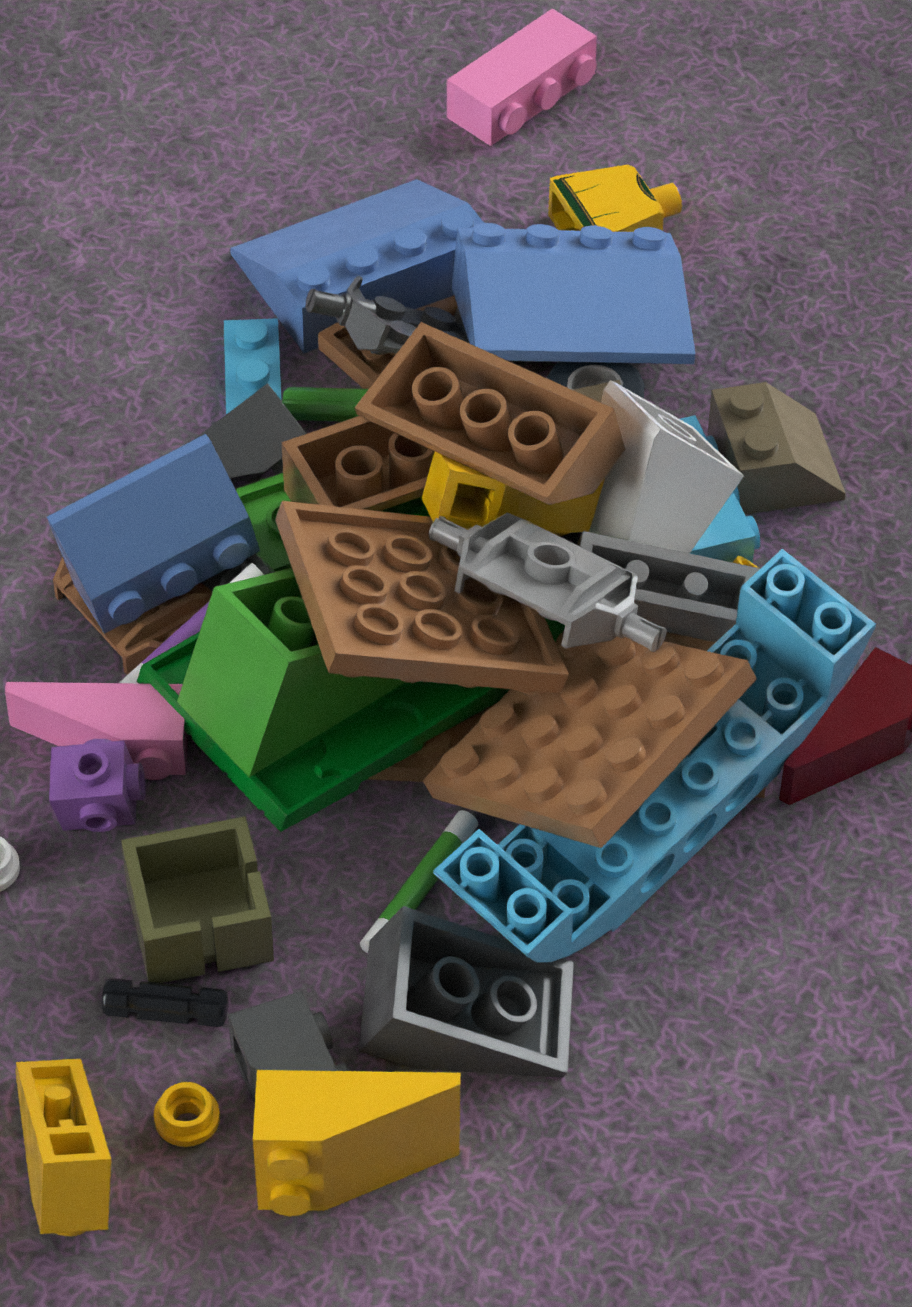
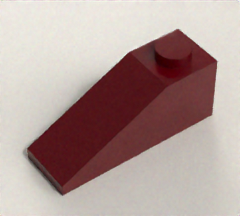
M877 647L873 649L833 700L805 740L785 761L779 795L780 801L791 805L903 754L912 742L911 664Z

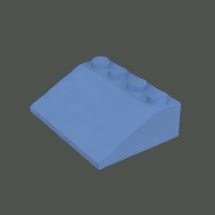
M416 179L230 248L234 260L302 352L307 353L318 348V333L338 322L336 317L307 312L305 304L310 289L313 288L318 291L341 295L346 293L355 277L360 276L363 278L360 291L365 299L374 300L377 296H385L397 300L407 308L417 309L454 295L451 286L457 228H473L474 225L484 222L468 202Z
M479 223L474 225L473 228H457L451 287L470 344L507 361L694 364L696 354L682 261L670 233H665L653 227H640L635 229L634 232H612L610 229L602 226H585L581 231L558 230L553 226L545 224L531 225L527 229H504L502 226L493 223Z

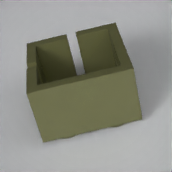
M246 816L121 840L126 886L148 982L165 983L205 975L204 964L216 962L217 970L220 972L274 961L272 918L261 874L258 871L257 859Z

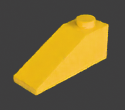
M81 1058L16 1062V1081L30 1192L40 1234L56 1233L61 1236H77L86 1231L108 1230L111 1156Z

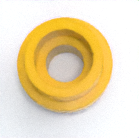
M181 1082L172 1085L162 1094L154 1108V1124L158 1134L165 1141L176 1146L190 1147L207 1141L216 1132L220 1122L219 1105L215 1097L203 1086L193 1082ZM184 1113H192L198 1116L191 1121L176 1120Z

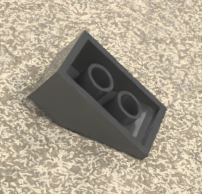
M402 906L369 940L359 1052L413 1069L563 1078L568 1073L574 962L563 958L553 962H535L524 955L508 940Z

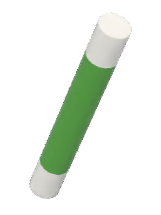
M464 810L458 811L361 940L360 946L364 952L368 953L369 940L402 906L414 910L417 909L439 879L433 873V870L462 845L478 827V821L471 813Z

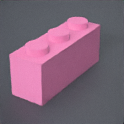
M549 10L447 79V118L490 146L506 135L516 133L529 119L542 110L552 108L565 94L577 86H583L590 81L595 74L597 65V36L556 10Z

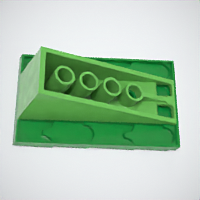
M423 502L403 513L430 517ZM292 568L214 587L200 632L143 664L137 679L139 684H151L184 718L185 733L192 736L191 739L223 773L226 771L227 777L260 811L263 810L265 812L264 816L280 832L357 791L361 782L420 751L428 740L499 702L510 690L480 686L466 688L457 684L424 681L409 683L400 679L367 676L352 678L341 674L328 673ZM545 618L556 642L558 636L564 631L565 625ZM169 684H183L180 694L178 695Z

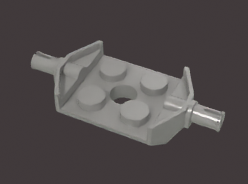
M506 513L482 527L476 524L467 530L447 520L445 517L439 516V519L436 518L430 527L429 539L457 551L458 556L461 557L455 592L461 593L465 580L472 577L485 584L493 592L507 595L537 610L544 618L558 621L565 625L561 644L565 648L611 641L618 636L620 638L627 637L655 652L656 649L658 650L665 639L666 628L660 627L637 615L639 605L634 603L638 579L636 574L525 519Z

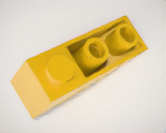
M434 451L421 499L433 522L436 518L439 519V516H443L467 530L476 524L482 527L498 517L510 513L551 533L589 532L605 478L593 494L549 505Z

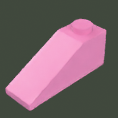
M6 682L5 696L10 726L57 746L80 745L92 739L124 741L133 763L142 764L145 779L161 780L169 775H186L189 734L185 733L184 718L151 684ZM169 684L179 695L183 684Z

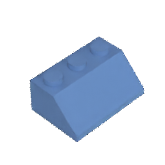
M207 434L47 516L73 584L104 634L120 625L135 621L144 612L173 597L186 594L195 585L225 569L240 565L246 558L260 551L250 517Z

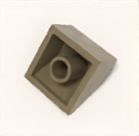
M767 382L711 391L707 436H713L719 452L744 475L737 486L740 506L745 515L845 500V490L817 416L813 411Z

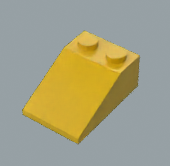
M257 1070L253 1150L258 1210H272L284 1216H298L306 1213L308 1210L325 1211L458 1156L460 1151L461 1073Z

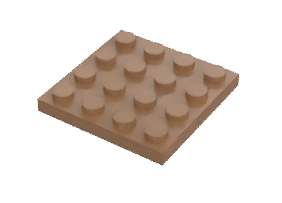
M281 501L275 521L328 673L341 674L352 678L367 676L400 679L409 683L424 681L457 684L466 688L480 686L514 689L523 693L537 691L561 694L569 673L545 618L537 610L507 595L493 592L485 584L472 577L465 580L461 593L455 592L461 557L458 556L457 551L429 539V530L433 523L431 517Z
M563 631L555 642L569 673L561 694L537 691L523 693L510 689L495 706L484 712L480 721L455 747L443 755L440 763L423 779V782L434 799L602 848L757 680L748 660L664 641L658 650L656 649L655 652H652L627 637L620 638L618 636L611 641L565 648L561 646Z

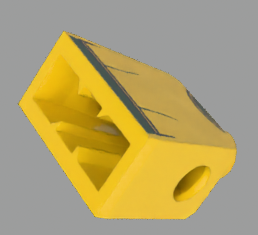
M630 165L564 174L550 178L548 216L558 230L581 231L585 226H602L610 229L612 232H634L635 229L640 227H653L663 231V218L679 214L682 211L681 196L674 183L649 189L635 167Z

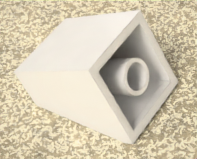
M610 380L604 388L601 403L614 408L626 450L605 477L589 532L690 553L744 475L691 425Z

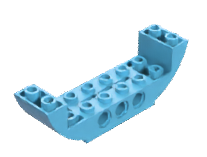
M781 549L741 586L736 624L707 650L717 654L748 660L757 680L602 848L521 824L497 845L484 832L478 829L434 869L433 873L524 955L535 962H553L570 956L590 945L608 931H615L781 773V767L805 740L847 681L864 652L876 627V623L784 549Z

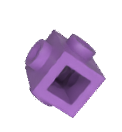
M92 739L80 745L51 747L49 802L63 831L86 829L92 832H105L114 829L116 826L136 824V801L144 800L146 795L145 774L141 763H133L124 741Z

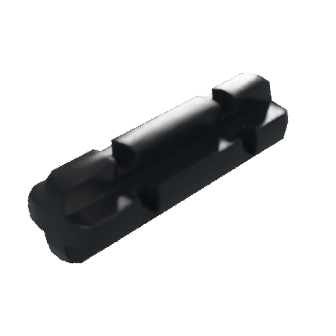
M117 978L107 979L103 987L101 1004L102 1011L107 1016L129 1018L130 1012H138L137 1019L189 1024L190 1018H197L198 1025L212 1027L223 1026L227 1018L228 994L223 989L201 987L200 993H192L193 986L141 981L140 987H133V980Z

